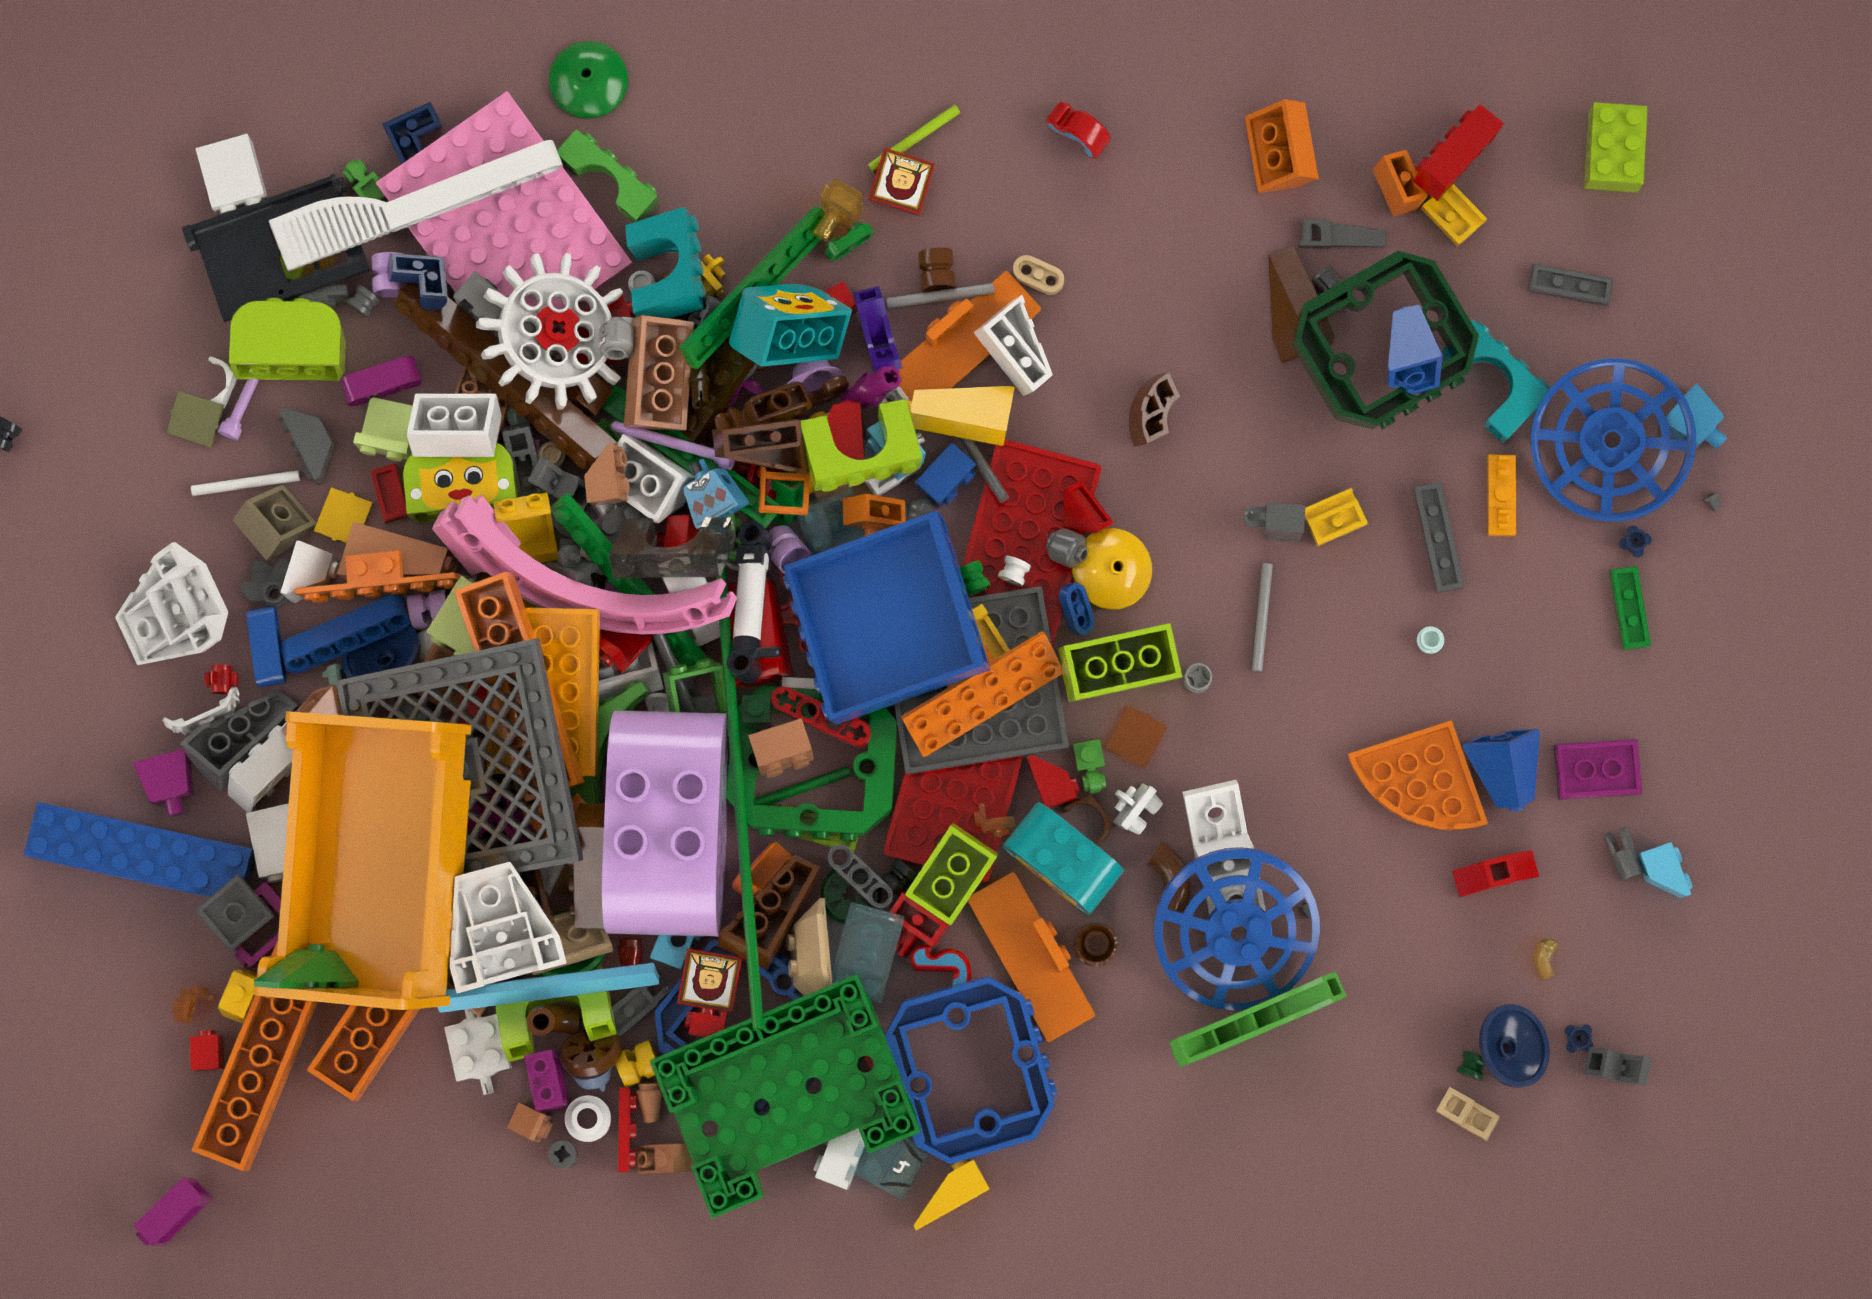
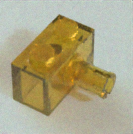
M834 178L831 185L827 183L820 193L824 215L813 231V234L827 242L837 223L849 230L864 209L863 193Z

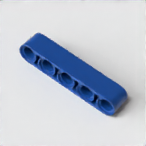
M398 594L386 596L284 640L281 643V652L286 670L293 674L304 672L405 629L410 624V618L404 598Z

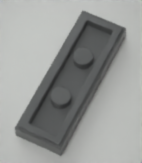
M1533 264L1528 292L1607 307L1613 278Z

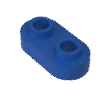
M1066 583L1060 590L1059 600L1067 626L1073 634L1087 635L1092 631L1095 619L1086 590L1079 583Z

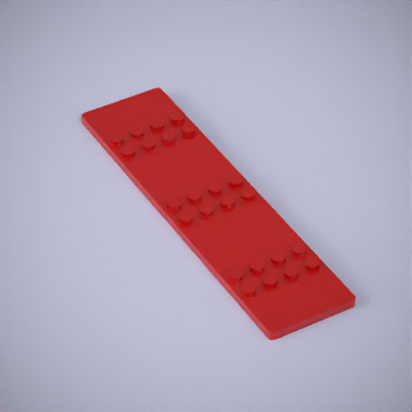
M1005 439L1003 446H995L990 468L1009 498L1005 502L1000 503L988 483L985 482L962 565L980 561L983 566L982 574L988 578L991 587L969 598L1042 586L1053 648L1063 613L1059 600L1060 590L1066 583H1071L1073 575L1072 568L1063 566L1050 559L1046 550L1047 540L1053 532L1066 528L1064 527V490L1082 480L1093 496H1095L1101 474V466L1097 463ZM1066 528L1084 536L1085 531ZM1006 556L1018 558L1031 565L1029 572L1025 573L1023 577L1025 580L1023 587L1012 585L998 577L1000 570H1003L1005 567L1004 559ZM1023 756L910 775L904 773L883 849L884 854L888 857L924 866L952 823L997 852ZM994 862L981 882L986 883L990 880Z

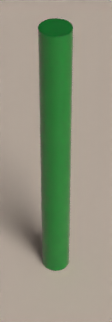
M848 766L761 796L755 799V805L769 806L852 776Z

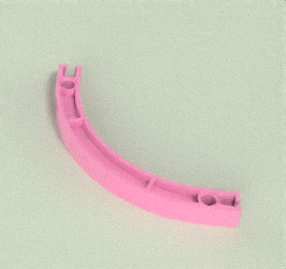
M470 496L462 498L459 507H457L458 504L455 501L449 503L440 519L441 524L464 551L491 577L503 572L514 573L523 599L540 608L600 609V629L632 634H665L685 631L729 617L737 600L733 592L727 593V597L720 598L726 585L722 578L692 589L663 595L623 594L606 591L572 580L534 560L514 545L490 521Z

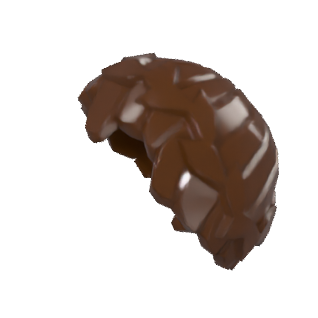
M1089 923L1083 926L1075 936L1073 947L1077 958L1082 963L1091 967H1102L1114 958L1117 952L1118 940L1114 930L1105 923Z

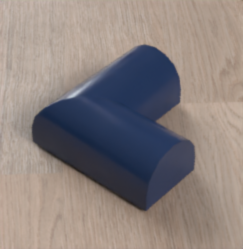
M431 102L382 124L401 164L423 150L418 138L442 128Z
M390 253L387 270L388 281L418 283L420 306L429 311L442 309L448 300L444 257Z

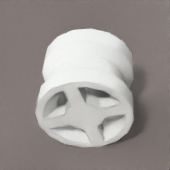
M1006 556L1004 559L1005 567L1003 570H1000L998 577L1012 585L1023 587L1025 582L1023 577L1025 573L1029 572L1031 565L1018 558Z

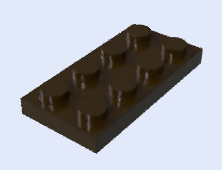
M730 336L706 360L707 376L710 378V386L708 387L710 405L708 408L702 410L701 400L699 402V410L692 407V389L689 387L687 427L685 431L680 432L696 444L702 443L714 425L717 414L723 412L755 365V362L730 346Z

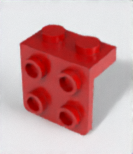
M600 629L599 660L605 666H611L623 674L654 639L653 635L620 633Z

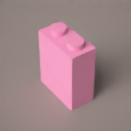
M482 495L473 498L475 503L500 532L514 545L519 547L521 542L505 522H496L495 511ZM445 510L441 511L432 530L471 576L480 572L486 573L441 524L440 519Z

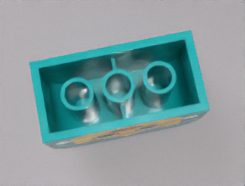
M783 284L748 287L742 291L729 344L733 349L761 367L838 359L852 309L835 298L830 297L827 293L806 285Z
M1040 802L1034 805L1002 847L1006 853L1088 918L1124 873V869L1112 857Z

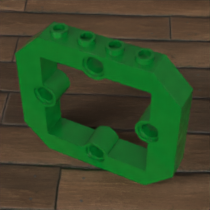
M761 686L752 695H770L772 697L774 690L779 687ZM791 688L824 703L822 694L818 693L816 689ZM787 693L783 697H777L779 706L783 707L785 703H788L794 708L791 712L796 713L797 704L801 699L797 698L796 703L788 699L789 694ZM742 703L737 707L747 825L752 831H757V835L771 837L774 836L775 832L785 833L787 838H801V834H809L816 840H829V836L840 837L841 841L856 842L857 838L866 836L892 813L898 724L897 720L886 708L857 717V719H869L871 731L868 752L859 754L853 763L856 779L865 784L864 812L819 809L811 803H804L798 806V808L755 805L757 777H761L758 767L750 764L754 753L748 735L760 732L761 729L743 728ZM806 704L801 708L803 717L808 719L814 717L809 714V709L814 705ZM772 705L771 713L782 714L775 710ZM729 752L726 799L735 810ZM870 762L874 765L875 769L870 774H863L859 770L861 764ZM805 813H813L816 816L814 823L811 825L803 824L800 819Z

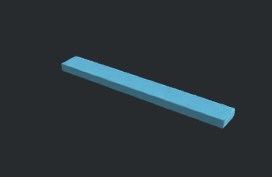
M654 963L491 983L457 993L455 988L446 989V995L450 996V1006L437 1008L441 1013L658 985L659 974Z

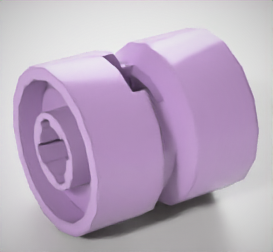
M382 252L371 256V267L373 273L376 274L372 278V293L375 296L385 298L397 297L399 289L407 284L388 281L390 253H402Z
M780 525L768 531L773 540L772 546L768 550L772 554L771 560L783 574L786 575L785 565L811 556L809 549L799 540L790 527Z
M446 589L431 591L427 597L423 593L407 596L411 624L416 631L429 628L448 597Z

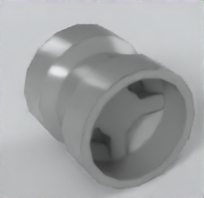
M1202 663L1192 664L1188 667L1183 680L1185 688L1194 694L1205 692L1212 682V672L1209 667Z

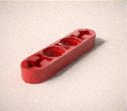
M785 686L775 689L772 693L771 700L774 709L795 720L802 718L804 724L854 747H863L870 741V727L857 718L848 721L852 722L849 728L855 731L859 727L863 728V734L866 737H860L858 741L854 740V734L846 731V736L841 735L845 730L846 721L836 730H831L826 726L827 719L822 712V702ZM787 693L789 694L788 699L796 703L797 698L801 699L797 704L796 713L791 712L794 708L788 703H785L783 707L779 706L777 697H783ZM806 704H812L817 709L816 715L809 719L801 714V708Z

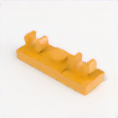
M1489 454L1487 456V536L1515 537L1516 455Z

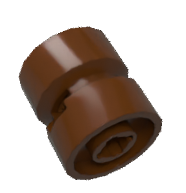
M938 247L920 251L918 253L919 269L924 271L920 275L921 291L926 293L954 289L955 275L950 270L951 266L954 265L952 249Z

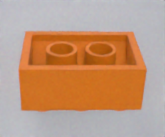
M1284 99L1244 116L1258 193L1298 188L1319 179L1305 102Z

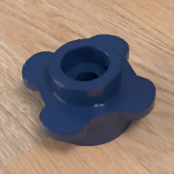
M1630 526L1627 528L1625 538L1619 541V546L1623 550H1629L1634 557L1639 558L1644 554L1643 550L1651 543L1652 538L1649 534L1638 529L1637 526ZM1634 539H1636V540L1638 541L1637 544H1634V543H1633V540H1634Z
M1584 1024L1582 1027L1569 1025L1565 1028L1564 1032L1568 1038L1566 1049L1570 1053H1574L1576 1050L1588 1052L1589 1047H1594V1044L1591 1042V1026ZM1577 1036H1581V1041H1577Z

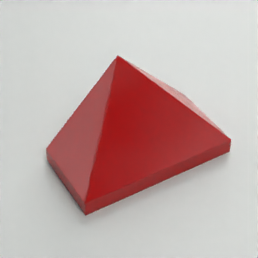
M1082 480L1064 490V527L1097 534L1114 524L1113 520Z

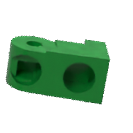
M772 479L771 489L777 492L775 502L781 506L803 508L804 481ZM777 514L773 521L778 526H789L792 521L797 520L802 515Z

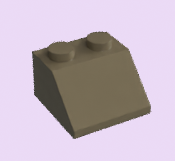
M283 484L245 501L233 519V522L266 560L287 551L317 524Z

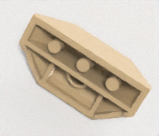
M819 898L794 924L790 934L786 936V949L791 951V960L788 962L789 977H793V986L804 996L832 985L825 898Z

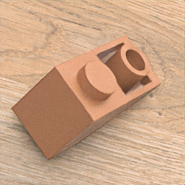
M608 444L584 475L587 503L600 506L628 501L627 494L630 487L628 479L625 477L624 469L627 465V457L622 447Z
M518 1102L507 1129L532 1141L541 1142L542 1138L547 1139L551 1132L553 1124L550 1123L552 1117Z
M686 1143L636 1146L637 1174L693 1172L691 1166L694 1164Z

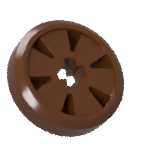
M582 1029L570 1035L563 1042L559 1055L566 1072L577 1077H591L612 1068L621 1057L622 1047L618 1035L590 1041L586 1030Z

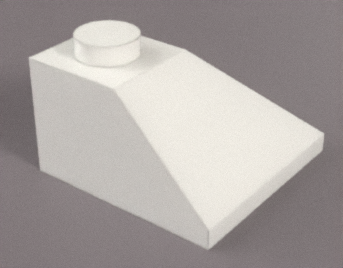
M296 541L280 593L290 602L297 603L303 597L295 595L294 589L330 585L331 578H336L339 569L337 558L332 553L304 542Z

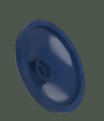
M409 624L401 631L342 655L343 671L348 678L416 664L421 650L419 635L414 627Z
M1516 1004L1499 1006L1485 1017L1479 1033V1047L1483 1062L1491 1075L1500 1083L1513 1088L1527 1087L1536 1083L1545 1073L1550 1056L1548 1037L1540 1020L1530 1010Z

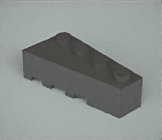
M474 271L453 295L457 305L476 321L479 318L486 317L499 319L502 308L483 297L488 288L496 291L498 288L491 281L483 279ZM523 323L524 329L527 332H536V327L533 323ZM487 330L499 340L498 331ZM524 348L522 350L525 358L535 359V353L532 349ZM557 351L549 352L552 360L559 354Z

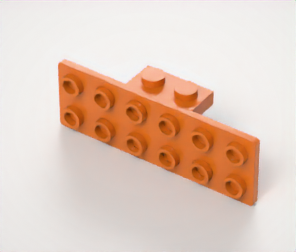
M1008 271L1002 273L992 282L994 294L976 296L971 301L966 298L962 302L958 300L947 309L948 314L941 320L936 318L926 328L928 330L926 332V340L901 360L902 369L898 370L902 381L899 387L909 400L912 401L914 390L953 388L991 354L973 332L1013 299L1023 295L1025 300L1024 306L1029 319H1033L1041 312V307Z
M397 550L345 556L347 583L296 588L294 590L295 595L302 596L305 601L312 600V603L328 602V597L338 598V600L355 599L356 594L365 595L366 598L380 597L381 592H391V595L408 594L407 589L418 590V592L434 591V586L451 590L460 576L463 575L452 572L404 577L402 551Z
M1043 631L996 659L987 647L984 646L991 670L947 685V689L902 715L901 718L923 757L930 755L1062 675V666Z
M1014 872L971 895L968 900L971 909L1017 990L1023 994L1025 1000H1031L1035 1014L1033 1018L1047 1042L1057 1039L1095 1017V1012L1069 969L1070 965L1067 961L1071 957L1063 944L1058 946L1054 939V936L1057 935L1055 928L1050 920L1045 922L1042 917L1040 918Z

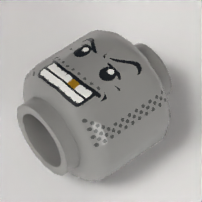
M613 317L601 324L598 344L600 351L607 358L613 360L624 359L634 349V327L620 317Z

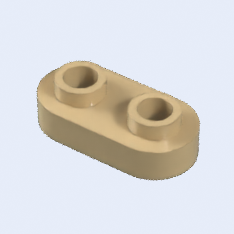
M1030 255L1020 256L1014 262L1013 275L1018 282L1047 295H1054L1062 290L1064 274L1059 268ZM1028 267L1031 269V273L1025 275L1021 270ZM1052 278L1056 283L1053 286H1049L1046 284V280Z

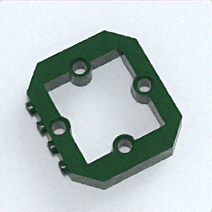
M1397 250L1304 303L1300 308L1291 346L1335 420L1371 430L1380 426L1383 430L1396 422L1395 416L1402 412L1404 416H1407L1419 409L1417 404L1426 399L1430 403L1442 396L1440 391L1449 386L1453 390L1465 382L1464 377L1471 370L1479 334L1435 260ZM1404 275L1422 305L1421 309L1431 332L1437 331L1452 357L1441 365L1439 387L1420 392L1419 395H1413L1406 392L1404 387L1399 386L1394 391L1365 406L1349 379L1355 372L1356 364L1354 359L1346 353L1335 355L1317 324L1346 307L1354 312L1364 310L1372 302L1374 291ZM1353 291H1361L1364 294L1365 300L1362 302L1355 300L1352 295ZM1427 311L1436 312L1438 321H1430L1427 317ZM1334 364H1343L1346 368V374H1337L1334 370Z

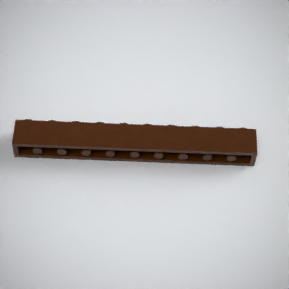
M408 283L399 289L395 307L402 315L408 317L422 332L429 335L437 342L440 348L451 354L461 366L466 367L481 383H484L495 392L499 399L504 400L519 416L524 417L539 433L554 443L557 449L568 455L578 467L583 468L587 472L608 444H617L611 436L568 399L564 409L557 410L554 388L540 386L538 396L531 404H528L525 400L526 393L531 385L529 380L517 374L510 383L501 386L498 383L501 376L512 366L504 354L492 359H482L481 356L482 352L489 346L500 344L499 340L487 330L476 328L477 321L449 297L442 309L429 311L420 306L418 283Z

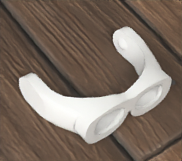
M209 357V362L222 366L226 373V388L218 396L211 399V401L223 404V408H225L237 379L227 363L217 358Z

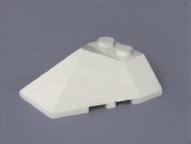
M176 542L171 543L154 555L151 560L152 565L148 572L140 577V584L136 591L130 593L115 616L137 665L205 652L221 640L228 610L207 565Z
M511 862L455 876L449 966L457 993L567 963L559 934Z

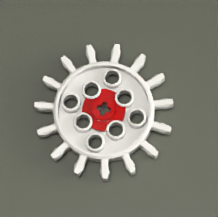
M539 253L533 254L530 258V264L534 277L523 281L510 265L507 266L502 273L515 289L509 298L490 288L487 289L483 296L489 302L502 308L499 319L486 317L479 318L476 322V328L498 331L500 343L485 349L481 354L482 359H492L504 354L512 367L503 373L498 383L504 386L510 383L517 374L529 380L531 385L526 393L525 400L528 404H531L538 396L540 386L555 389L557 410H563L566 406V388L575 385L579 386L588 404L593 402L597 396L588 380L590 377L598 373L612 385H615L621 378L604 363L607 357L600 351L598 344L601 324L612 318L607 305L616 302L623 291L621 288H618L601 297L591 287L592 283L598 278L601 269L597 265L587 273L584 281L570 276L571 254L565 253L559 263V273L547 274L544 271L543 261ZM524 296H533L537 301V306L531 307L527 305ZM551 299H560L563 302L564 308H554ZM578 301L587 302L590 306V312L580 310ZM622 317L631 324L632 317ZM523 323H533L536 327V332H527L524 329ZM558 328L560 332L553 333L552 329ZM577 328H586L590 334L589 338L580 337ZM524 348L532 349L535 353V359L525 358L522 350ZM549 352H559L562 356V361H553L550 358ZM578 353H583L588 357L589 363L587 365L580 364L577 361L576 355Z

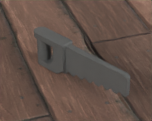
M1326 219L1301 220L1302 236L1301 241H1299V248H1382L1386 244V229L1380 232L1378 228L1372 230L1370 227L1364 229L1363 226L1356 228L1355 225L1351 227L1347 224L1341 226L1339 223L1333 225L1332 222ZM1312 227H1317L1320 231V241H1312Z

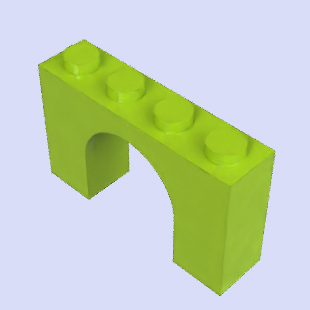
M901 399L879 404L878 418L885 439V446L879 454L865 460L851 459L843 455L836 448L827 416L802 420L801 429L804 454L814 491L822 490L828 492L835 490L841 485L849 484L850 486L862 484L865 480L874 478L876 480H884L892 474L901 472L902 474H911L920 469L923 457L907 400Z
M609 991L496 1005L502 1048L508 1062L523 1059L525 1055L535 1053L532 1032L527 1027L526 1018L534 1006L541 1004L570 1002L577 1005L582 1011L584 1027L590 1041L617 1035Z

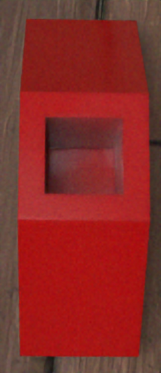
M1532 850L1485 860L1452 871L1459 898L1540 877Z

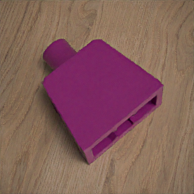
M183 749L133 762L149 801L154 805L165 804L168 817L184 814L181 799L193 796L191 760Z

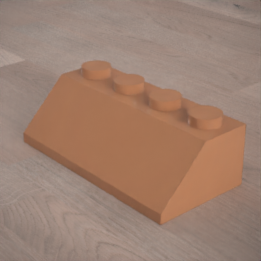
M644 315L633 318L631 325L634 327V349L629 354L624 427L646 430L685 431L687 427L689 398L688 379L691 368L678 347L693 333L694 322Z

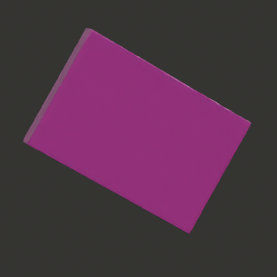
M1637 739L1554 745L1559 800L1642 794Z

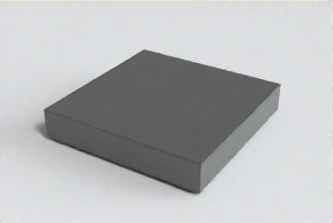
M239 873L195 908V911L230 952L275 916Z

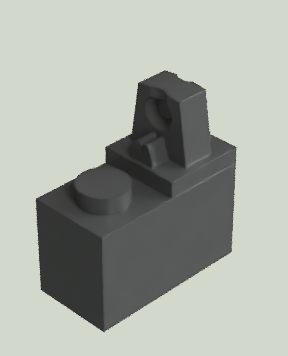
M1267 502L1264 507L1245 508L1244 526L1262 530L1263 534L1266 535V540L1299 542L1304 533L1306 505Z

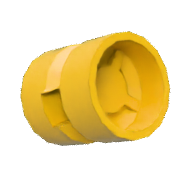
M650 1040L635 1045L633 1051L628 1049L622 1050L616 1067L626 1088L641 1082V1077L643 1076L648 1079L655 1076L650 1060L657 1058V1055Z

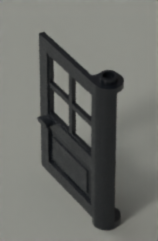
M334 173L330 177L261 200L260 203L247 205L193 225L182 226V231L190 251L200 250L224 322L232 320L236 311L249 302L266 301L268 298H279L286 301L370 271L362 246L356 245L346 250L349 258L348 261L321 270L319 262L315 261L313 265L316 272L288 282L279 257L281 252L279 249H276L268 226L269 220L321 200L344 197L343 193L347 192V188L342 176L337 178Z

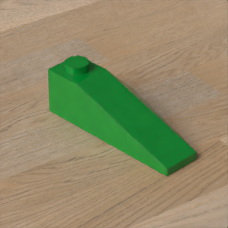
M308 944L307 949H296L254 980L255 987L279 989L326 988V986L331 985L337 988L358 986V979L337 952L325 950L324 944Z

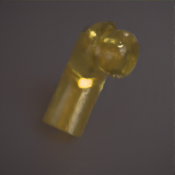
M1552 938L1540 941L1533 954V961L1542 981L1555 975L1549 961L1553 952L1557 951L1558 944Z

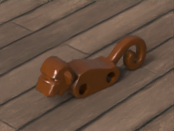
M843 375L833 377L820 386L821 392L807 393L802 382H794L750 398L745 403L743 411L730 406L725 409L724 413L717 414L715 417L716 429L790 419L805 413L812 406H818L837 398L848 389L849 382L846 376Z

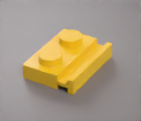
M1454 184L1438 201L1431 197L1421 207V210L1457 247L1487 221V218Z
M1352 488L1305 508L1306 523L1317 547L1368 524L1358 500L1353 494Z

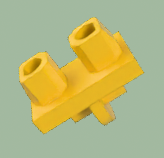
M707 254L703 257L707 266L701 261L704 271L701 275L702 283L707 295L720 297L724 293L722 290L723 286L713 274L715 273L719 279L726 275L721 269L725 260L722 257L713 259Z

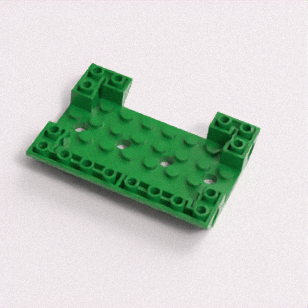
M858 974L763 1013L764 1030L753 1031L752 1018L650 1060L669 1112L674 1113L694 1165L691 1168L711 1219L764 1198L758 1170L854 1130H859L868 1154L921 1133L914 1106L873 1004ZM863 1056H869L874 1063L872 1070L866 1073L862 1072L858 1067V1062ZM813 1077L818 1078L822 1084L821 1090L817 1094H811L806 1087L808 1080ZM760 1099H765L770 1104L769 1112L763 1116L755 1111V1104ZM710 1120L718 1125V1132L713 1137H708L703 1130L705 1123Z

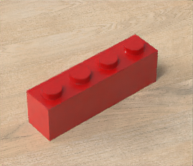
M1481 104L1473 111L1468 109L1459 120L1460 126L1453 125L1444 136L1447 140L1444 143L1438 141L1430 151L1432 156L1429 159L1424 157L1415 168L1418 173L1413 182L1436 201L1447 192L1495 139L1505 124Z

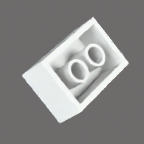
M415 394L407 430V438L412 456L494 457L502 417L497 395Z

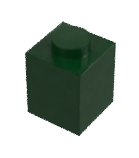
M742 695L743 728H771L772 701L770 695Z

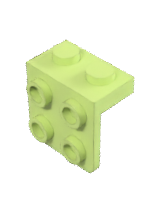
M372 398L369 401L362 433L356 432L353 441L360 450L359 452L375 456L376 453L386 455V458L394 461L408 460L412 452L407 438V430L413 406Z

